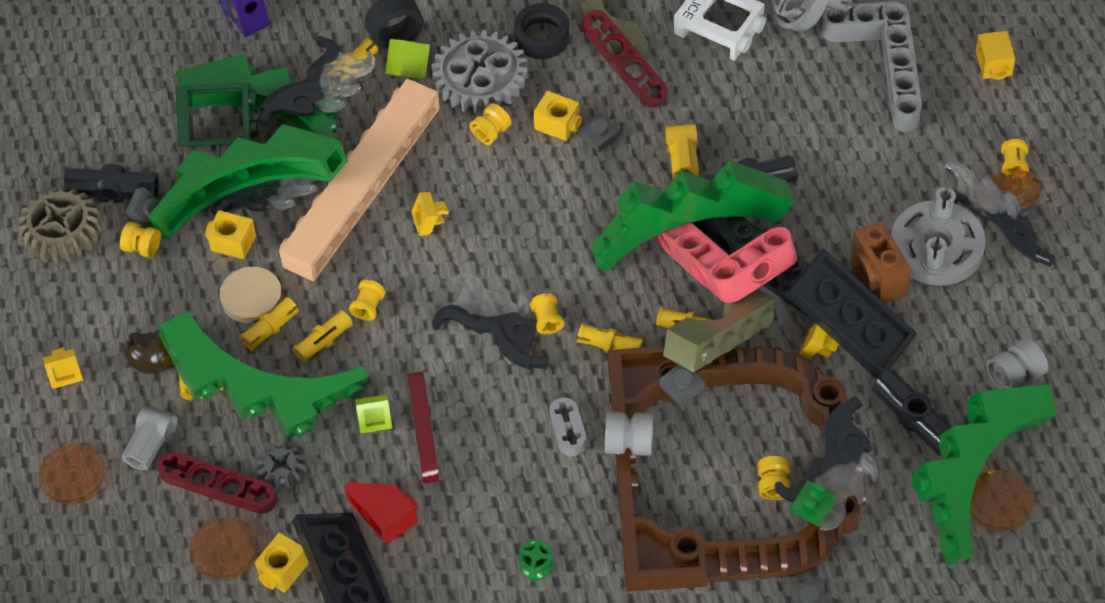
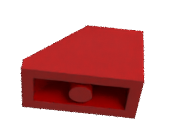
M348 482L344 485L347 502L386 545L418 523L416 512L418 505L409 493L403 494L396 485Z

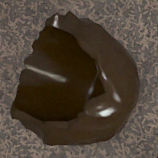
M159 330L147 334L131 333L128 336L129 341L126 342L123 353L128 362L137 371L144 374H156L166 371L173 365V361L159 337Z

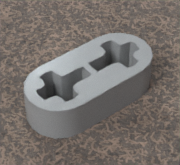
M570 398L556 399L551 403L549 409L550 422L557 446L564 455L577 456L586 448V432L578 406ZM565 409L569 413L568 422H564L562 415L559 414V410ZM572 431L577 444L571 445L567 441V432Z

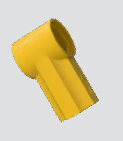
M696 124L665 126L667 153H670L673 179L682 170L699 176L696 154L698 150Z

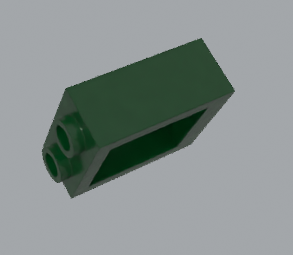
M251 84L175 86L178 146L231 145L237 138H194L192 94L242 92L244 136H240V138L254 141V138L258 137L257 119H253L252 107H257L256 89H251Z

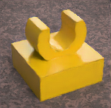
M420 192L411 211L418 235L425 236L431 234L434 225L444 223L442 214L449 213L446 202L439 201L434 203L431 192Z
M815 323L808 331L798 355L808 360H811L816 353L830 358L832 351L835 352L839 344Z
M64 347L51 350L52 355L43 357L52 389L83 381L74 349L65 351Z

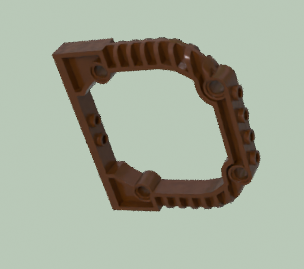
M665 346L608 350L612 411L626 413L628 418L631 419L635 412L644 413L645 410L660 399L665 402H675L659 386V379L679 365L663 356ZM755 346V348L736 347V349L724 353L710 364L695 371L705 381V387L766 384L780 386L801 397L805 417L812 424L821 427L824 455H826L824 443L826 421L839 403L845 404L847 402L846 389L840 380L834 377H824V374L817 366L814 368L803 360L802 356L796 353L792 354L778 347L764 348L762 346ZM628 448L623 454H615L626 592L707 587V581L727 582V580L736 579L744 581L752 578H786L798 573L803 574L807 570L823 563L835 548L838 547L844 533L856 529L859 524L861 506H866L865 486H859L858 477H862V462L860 461L858 467L836 470L827 475L828 486L825 488L837 495V502L821 527L810 524L798 533L775 538L704 541L701 534L693 529H681L674 534L656 524L648 516L635 517L633 492H638L637 472H631L630 463H636V455H633ZM838 510H847L850 513L842 514ZM691 549L694 552L687 554L681 552V550Z

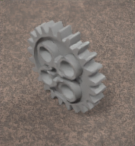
M472 30L468 38L462 33L459 34L460 41L458 42L450 38L449 47L441 46V54H435V63H432V78L436 91L442 93L443 101L450 99L451 107H455L460 103L463 112L469 106L473 107L474 113L478 112L479 107H484L485 110L492 103L501 107L500 102L502 101L510 105L511 95L519 97V89H525V80L528 79L527 59L524 58L523 49L518 50L517 42L509 44L507 35L502 39H498V32L495 31L489 37L486 30H483L480 36H476Z

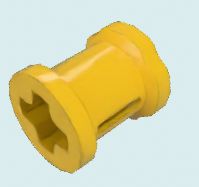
M1011 139L1001 145V153L1004 155V164L1002 165L1001 172L1004 177L1022 179L1029 174V165L1026 163V154L1029 148L1024 140Z
M362 280L358 285V296L355 301L351 302L349 312L356 318L372 321L377 315L375 310L379 300L384 298L386 291L381 284L373 280Z
M544 293L537 295L530 303V308L537 317V331L541 335L559 332L565 324L563 318L558 314L556 308L558 300L554 294Z

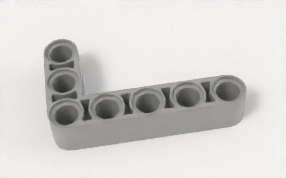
M895 1L845 4L850 6L846 12L826 7L823 12L822 35L826 40L830 42L882 41L892 123L901 132H912L917 129L922 102L907 7L903 3Z

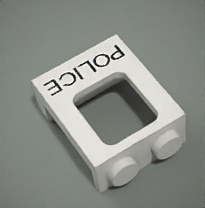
M686 0L674 15V34L684 38L689 31H692L730 48V59L734 61L741 52L746 53L748 51L753 35L760 33L766 23L764 3L757 0H724L751 13L737 31L728 30L703 18L716 0Z

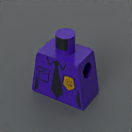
M218 0L220 6L244 37L270 25L264 0ZM245 7H250L251 12H245Z

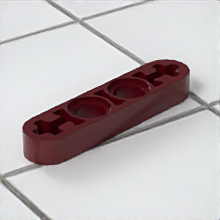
M600 10L588 12L581 24L584 35L641 103L647 107H657L660 105L668 93L665 83L607 14ZM590 19H592L593 21H597L599 19L602 22V24L600 25V29L604 34H606L608 30L611 32V34L606 36L603 42L599 40V38H601V36L603 35L598 28H594L592 30L589 27V25L591 24ZM610 40L619 41L623 48L622 53L619 55L611 54L607 49V42ZM637 63L642 70L641 76L637 78L630 77L626 72L627 64ZM646 75L650 78L646 84L650 89L657 88L659 90L657 94L659 99L647 96L649 89L645 84L641 87L637 85L642 82Z
M423 371L408 373L423 484L440 482Z
M166 453L159 459L157 464L160 478L167 484L254 513H268L275 507L277 502L275 490L268 482L181 453ZM175 463L178 464L179 470L173 469L171 473H168L167 466L173 467ZM204 472L211 475V479L205 484H197L193 481L194 477L199 473ZM236 482L241 486L238 492L234 494L223 492L224 486L228 483ZM262 493H266L267 499L262 498L260 502H256L255 496H261Z

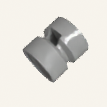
M1023 338L1009 347L1008 352L1003 351L988 360L986 368L991 381L996 387L1004 389L1026 386V382L1031 383L1048 372V362L1044 353L1034 341L1029 338Z
M607 411L605 454L620 455L628 448L633 455L652 456L654 414L635 412L632 418L629 419L626 413Z

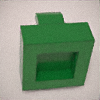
M808 480L791 505V512L821 527L836 504L837 495Z

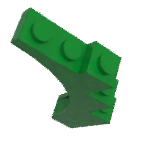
M245 54L176 71L179 86L251 84V89H256L257 107H252V109L260 110V106L272 92L282 86L297 82L295 77H289L286 67L256 74L254 64L248 65ZM328 80L321 81L325 101L321 106L314 108V115L297 116L280 112L275 116L293 124L299 129L334 138L333 134L337 133L334 120L338 119L336 108L341 107L337 90L331 91ZM242 92L192 94L193 109L208 106L242 107ZM337 138V139L339 140L340 144H341L342 149H343V145H342L341 139H340V138Z
M285 124L280 126L265 145L237 137L220 158L193 150L176 169L179 180L148 217L154 228L160 230L161 238L168 240L185 222L224 196L249 186L280 179L312 178L331 182L348 162V159L338 139Z
M731 160L726 163L711 181L683 170L669 183L664 191L634 181L616 201L620 213L614 217L604 232L596 238L591 248L597 267L609 271L627 253L664 231L700 220L734 216L758 218L777 223L793 206L795 201L786 180Z
M189 311L159 324V337L193 400L200 397L208 399L216 395L220 388L223 387L240 419L247 416L250 418L257 417L263 414L269 406L286 438L295 434L297 437L308 434L314 429L313 425L316 424L317 410L322 413L334 407L336 401L346 396L348 399L357 397L364 392V387L367 385L369 376L363 365L340 374L316 378L286 377L256 369L238 361L220 349L200 329Z
M1049 384L978 392L966 401V413L971 424L953 426L939 436L940 452L945 460L928 461L912 471V485L918 495L919 503L932 502V517L938 526L940 550L945 556L947 566L961 564L974 556L970 534V508L975 483L986 459L999 442L1008 435L1021 429L1042 425L1057 415Z

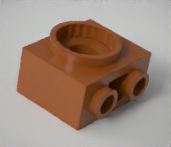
M883 221L854 231L851 266L854 276L885 304L907 296L911 267Z

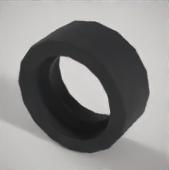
M379 0L370 7L365 15V24L374 43L382 48H389L390 39L411 42L423 29L424 19L415 0ZM406 16L401 22L393 26L383 27L384 24L395 17Z
M536 3L526 6L517 14L514 20V37L518 49H523L524 55L534 59H549L563 52L569 43V19L565 12L559 7L548 3ZM536 23H549L555 25L559 32L547 39H535L525 34V29Z

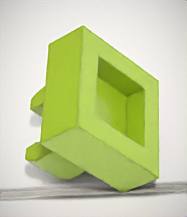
M387 395L355 400L361 434L393 429Z

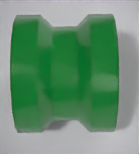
M531 540L522 545L519 551L522 574L533 581L547 578L553 570L550 546L541 540Z

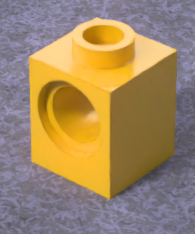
M1008 31L978 34L976 56L983 79L993 78L1000 80L1007 76H1012L1015 55Z
M546 91L534 110V128L564 141L568 140L572 132L577 133L582 123L579 102L550 91Z
M219 210L214 220L208 223L205 236L208 238L211 251L245 260L256 238L253 219Z
M280 532L255 561L259 581L271 590L276 587L284 593L309 564L302 546ZM279 563H286V565L281 568L274 567Z

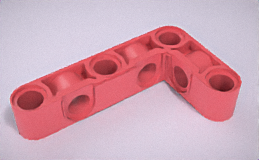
M692 222L664 231L653 237V240L671 258L725 303H732L742 299L790 268L797 261V253L791 233L784 227L768 230L731 255H728Z

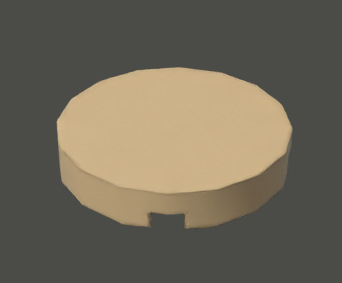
M244 267L236 270L225 278L220 287L222 308L225 314L235 321L253 323V321L259 320L258 317L262 313L270 312L282 302L281 284L277 276L264 268Z

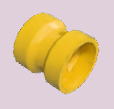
M492 103L483 111L482 116H477L470 123V130L478 140L486 145H491L498 138V133L505 132L512 123L508 113L499 105Z
M129 221L121 233L120 249L128 253L136 251L142 257L151 259L160 246L161 232L153 227L142 228L139 223Z
M781 456L764 457L758 461L757 465L758 475L761 478L758 482V494L765 500H783L784 498L775 492L774 486L776 482H781L787 488H791V482L787 479L790 475V462Z

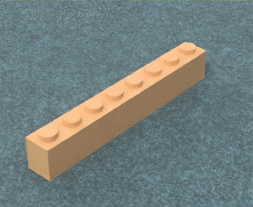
M408 78L400 88L395 89L391 101L385 109L382 108L378 112L374 124L369 130L366 129L363 132L360 143L354 151L351 150L347 154L348 162L331 182H328V186L322 194H318L315 197L311 209L305 216L300 217L296 224V229L291 236L285 238L281 243L279 254L283 268L313 282L316 280L440 109L438 91Z

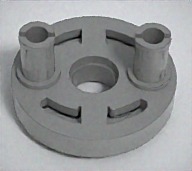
M771 0V8L774 19L779 26L803 32L810 29L820 19L826 6L846 12L850 6L843 4L841 1L852 3V0Z
M946 187L939 188L936 191V200L920 202L903 211L896 219L891 234L911 267L910 277L918 282L936 286L955 284L970 277L982 262L986 243L984 229L979 220L970 211L954 203L956 193L953 189L949 188L948 195L946 196Z

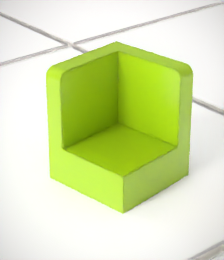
M390 39L385 73L425 79L430 45Z

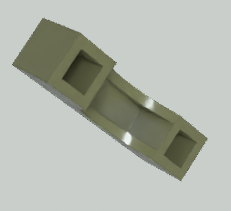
M579 0L583 18L592 10L603 11L645 61L648 60V41L637 21L620 20L610 15L605 10V7L611 0ZM590 19V28L592 30L598 28L601 31L600 25L602 22L599 19L597 21ZM608 30L606 34H604L601 31L603 35L601 36V38H599V40L603 42L606 36L611 34V32ZM610 40L607 42V49L611 54L619 55L622 53L623 48L619 41Z
M756 289L736 302L724 303L721 319L697 320L686 317L667 329L663 356L692 372L699 370L724 353L731 351L738 344L750 339L762 329L769 327L774 319L773 308L775 298Z

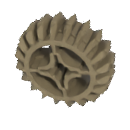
M63 186L59 192H54L50 188L47 195H42L38 192V200H28L29 208H22V217L18 218V234L27 252H31L35 259L41 257L45 264L51 257L57 265L61 258H65L70 263L71 256L75 254L82 259V250H92L91 243H98V234L101 233L102 229L101 215L97 210L95 202H93V199H89L85 192L79 194L75 188L69 192Z

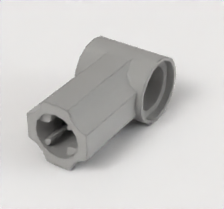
M145 405L137 417L136 431L121 455L123 462L141 471L148 470L163 442H169L172 438L169 437L170 433L176 431L178 417Z

